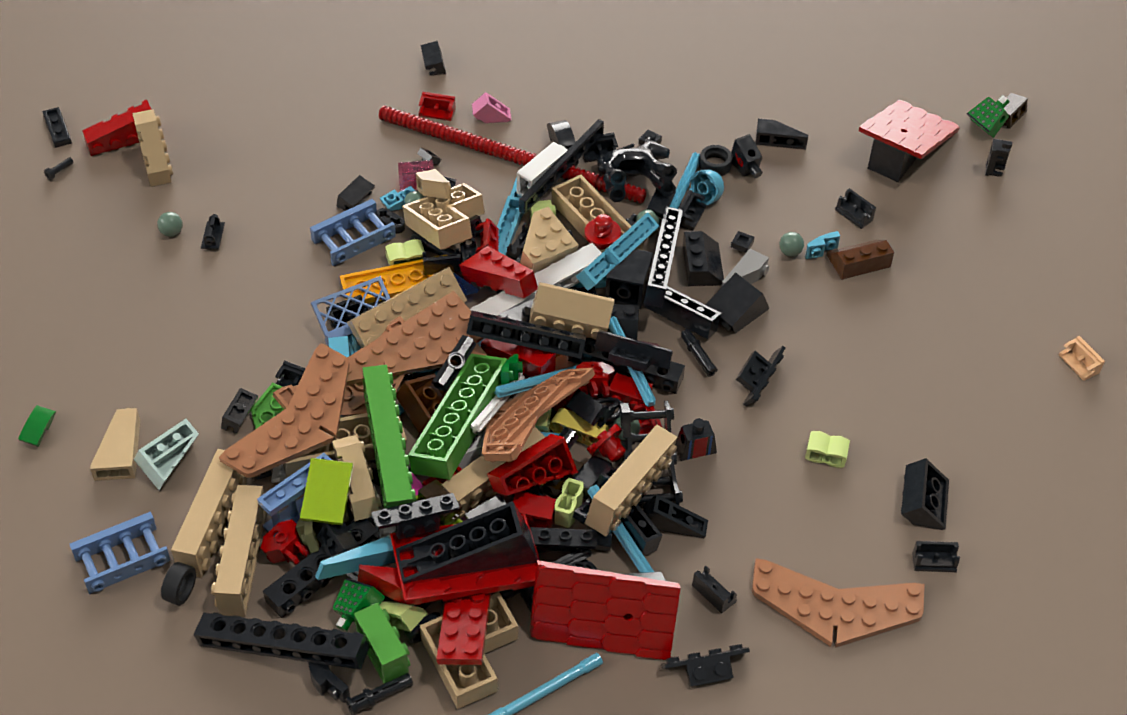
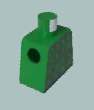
M1004 95L996 102L987 97L971 109L967 115L971 121L994 138L1009 117L1004 108L1010 101Z
M346 578L333 605V610L341 616L336 626L347 632L351 624L355 622L354 613L376 603L380 605L385 596L371 585Z

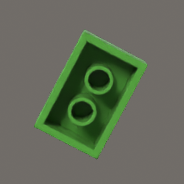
M376 603L354 613L356 631L365 635L370 646L367 655L383 684L407 672L409 673L408 667L411 666L407 657L410 655L406 644H401L398 639L400 635L397 628L390 625V617L386 609L382 610L379 603Z

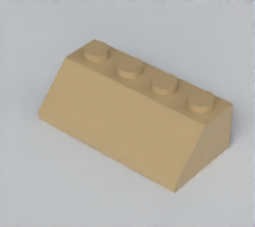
M539 282L531 307L529 323L580 333L588 338L596 339L599 330L605 332L608 330L614 299Z

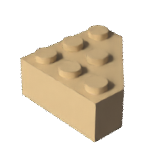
M154 109L132 113L150 186L171 183L170 175H173L171 164L168 165L170 159L168 153H165L167 152L166 142L161 140L164 139L162 129L158 128V126H161L159 116H155Z
M549 207L533 212L520 264L533 270L534 273L576 252L579 246Z
M356 435L333 440L332 444L336 461L353 463L347 504L354 520L358 521L372 517L371 513L379 510L378 507L381 506V500L371 481L373 479L371 467H369L367 459L363 455V453H366L363 441H359Z

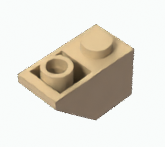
M436 169L416 173L417 190L423 196L449 198V192L451 191L450 182Z

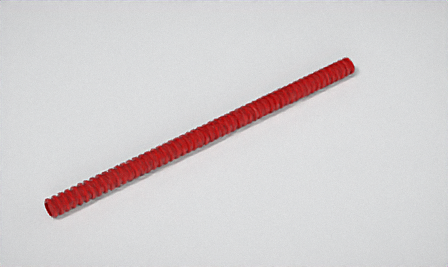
M385 105L379 110L380 120L389 121V123L398 124L414 131L417 130V132H422L432 137L436 136V138H441L457 145L460 144V146L465 145L466 148L470 147V149L479 150L485 154L489 153V155H494V157L499 156L500 159L504 158V160L513 161L519 165L523 164L525 166L536 157L535 153L531 154L529 151L526 153V150L517 149L510 145L507 146L501 142L497 143V141H492L491 139L487 140L485 137L482 138V136H477L476 134L463 132V130H458L448 125L444 126V124H439L423 117L420 118V116L411 115L404 111L401 112V110L392 109ZM572 166L562 176L563 179L568 178L570 180L582 175L595 189L598 188L599 191L607 192L603 180L604 175L601 177L600 174L596 175L594 172H586L585 169L581 170L579 167ZM625 183L626 195L624 199L628 198L630 201L633 199L634 202L638 201L642 204L646 198V189L636 188L635 185L631 186V184L626 185Z

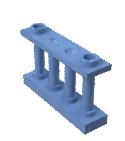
M370 199L310 227L311 239L315 244L323 241L331 250V264L335 266L396 237L395 224L392 222L384 225L375 215L377 211L376 202ZM370 219L378 229L369 233L361 223ZM353 226L362 235V237L353 240L346 232L347 229ZM339 233L347 244L337 247L330 237Z
M325 453L317 457V459L332 460ZM310 462L257 498L258 504L271 516V519L263 524V528L267 532L282 521L292 519L294 522H298L304 496L297 501L296 499L305 493ZM288 505V507L285 510L279 513V511L282 508Z
M151 512L69 544L76 562L83 559L90 576L84 579L89 594L101 591L105 587L171 561L167 547L159 549L152 531L157 530ZM144 535L151 552L139 557L132 539ZM124 543L131 560L118 565L111 548ZM103 551L110 569L98 573L91 556Z

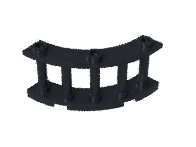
M668 400L664 401V410L633 412V410H630L628 403H620V423L623 430V438H625L621 442L622 446L626 449L623 455V462L632 453V445H635L636 442H642L648 435H634V433H631V422H634V420L664 418L665 430L671 433V420H674V409L670 408ZM674 453L670 457L672 462L668 467L669 477H660L657 482H652V486L670 485L671 493L657 495L680 506V503H683L682 490L678 489L674 466L677 465V455ZM656 494L642 495L638 505L648 502Z

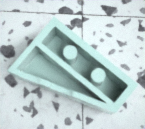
M184 419L139 449L134 461L157 489L160 490L190 449L199 433L187 419Z

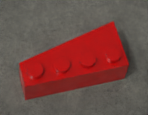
M148 100L142 101V104L137 107L131 106L127 108L128 111L120 115L117 113L111 116L112 118L106 122L101 121L82 130L90 155L93 156L139 143L132 113L151 110Z
M489 246L481 249L478 253L460 264L464 281L469 284L475 282L480 287L490 286L492 290H504L506 294L520 298H526L538 288L533 270Z
M487 338L481 342V348L487 356L507 358L508 360L514 354H519V361L523 363L525 379L555 371L556 353H546L543 350Z
M549 434L522 451L516 460L512 462L506 461L487 473L494 492L508 496L529 489L534 485H542L547 481L557 480L565 475L578 473L565 437Z

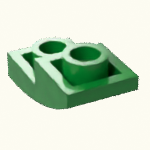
M519 354L511 356L502 366L501 385L518 380L519 373H523V363L519 361Z
M36 405L28 417L18 440L39 447L45 431L50 428L56 411Z

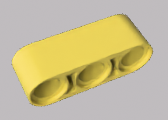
M559 408L549 424L551 430L555 433H561L565 427L571 428L579 436L577 441L588 446L599 441L597 436L604 430L608 432L609 430L606 424L599 427L597 422L593 426L575 412L565 408Z

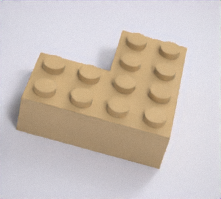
M465 183L452 187L448 199L427 196L402 206L406 226L440 250L447 249L451 245L463 243L467 239L472 238L470 218L474 215L480 216L485 214L482 194Z
M500 592L491 595L482 665H438L436 658L443 616L420 625L421 640L457 709L498 692V678L485 653L518 639V624Z

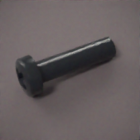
M69 157L51 169L46 168L44 170L45 176L49 180L54 179L55 174L73 163V159Z

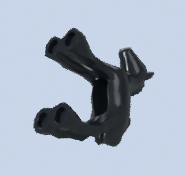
M648 137L643 145L636 148L612 150L607 152L604 157L599 158L597 163L600 166L599 170L602 173H606L603 180L609 198L613 202L622 201L626 195L625 182L627 176L637 175L646 176L663 196H671L676 190L672 180L677 174V168L670 163L658 162L656 160L669 158L670 149L655 141H651V138Z

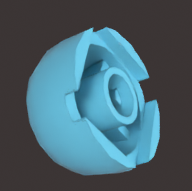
M697 171L689 180V183L691 182L689 190L705 197L704 201L697 200L706 205L713 204L719 200L724 192V181L715 171Z

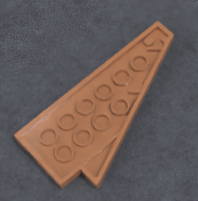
M453 291L347 357L350 365L347 385L363 382V367L387 364L388 372H392L393 376L441 368L462 335L471 337L475 343L485 338L466 334L471 310ZM478 344L472 351V354L487 356ZM450 360L452 365L458 364L455 360Z

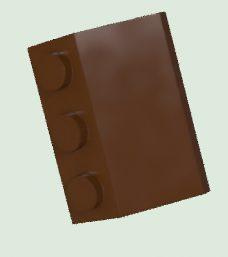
M873 240L829 251L826 255L841 280L890 268L894 251L887 240Z
M435 374L405 381L396 393L397 400L420 435L447 393L442 390L440 391L431 383L436 376Z

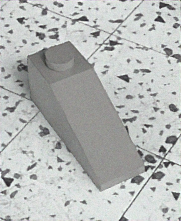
M749 249L722 281V286L735 272L750 284L757 282L769 270V257Z

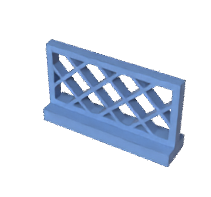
M381 276L311 302V306L324 333L327 346H329L328 338L349 337L353 334L348 324L341 321L345 312L357 317L360 315L359 312L362 305L372 309L377 306L379 299L383 301L390 299ZM379 283L381 288L379 295L369 291L371 284ZM360 290L365 292L362 301L351 297L353 291ZM367 294L377 298L374 306L364 302ZM341 296L348 299L344 308L334 304L337 297ZM350 300L360 304L357 313L346 309ZM321 303L330 305L328 313L320 312L317 305ZM332 307L343 311L340 319L329 316ZM327 319L338 323L336 329L328 332L325 326Z

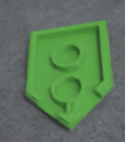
M272 382L251 408L255 429L284 410L273 397V392L282 386Z

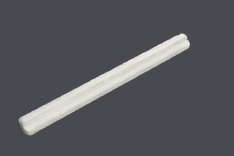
M519 373V379L514 380V382L525 379L523 373ZM496 395L471 424L472 432H481L511 395L498 398Z

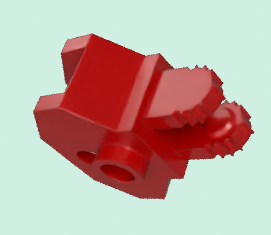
M582 362L577 365L575 369L593 368L595 373L587 385L579 388L586 391L592 397H597L598 393H602L603 397H608L610 392L609 386L615 373L614 367L604 362Z
M292 519L279 522L263 536L261 550L267 554V559L273 564L282 561L289 563L291 561L294 565L300 563L296 556L299 552L306 557L310 554L307 548L302 545L296 529L297 523Z

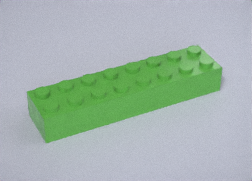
M470 354L408 454L412 474L447 480L451 479L477 433L472 432L471 424L496 396L494 391L497 386L501 385V369L507 358Z
M387 364L363 367V393L384 509L416 502L415 489H412L411 485L413 484L412 473L408 470L409 458L408 454L405 455V438H402L401 434L403 433L402 422L398 418L400 416L399 406L395 402L396 390L392 387L393 375L392 372H388Z

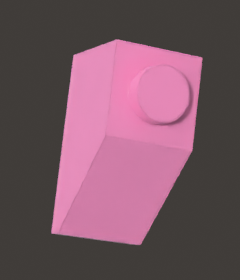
M487 92L472 103L474 117L484 123L511 121L510 108Z

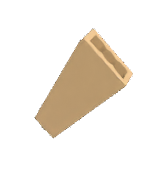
M137 408L116 410L90 466L94 481L136 478L137 463L134 461V458L138 452L140 417Z

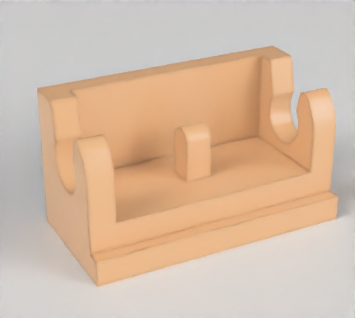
M1080 336L1067 342L1064 345L1066 349L1059 353V356L1083 381L1099 374L1105 362Z

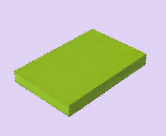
M311 458L300 520L343 525L353 463Z

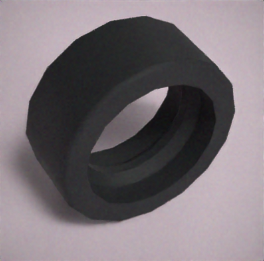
M707 146L700 153L699 167L701 170L715 171L720 176L726 175L732 167V153L724 146ZM715 157L720 158L725 162L721 164H713L707 161V159Z
M181 562L174 563L164 577L161 587L162 599L178 606L184 604L195 585V568Z

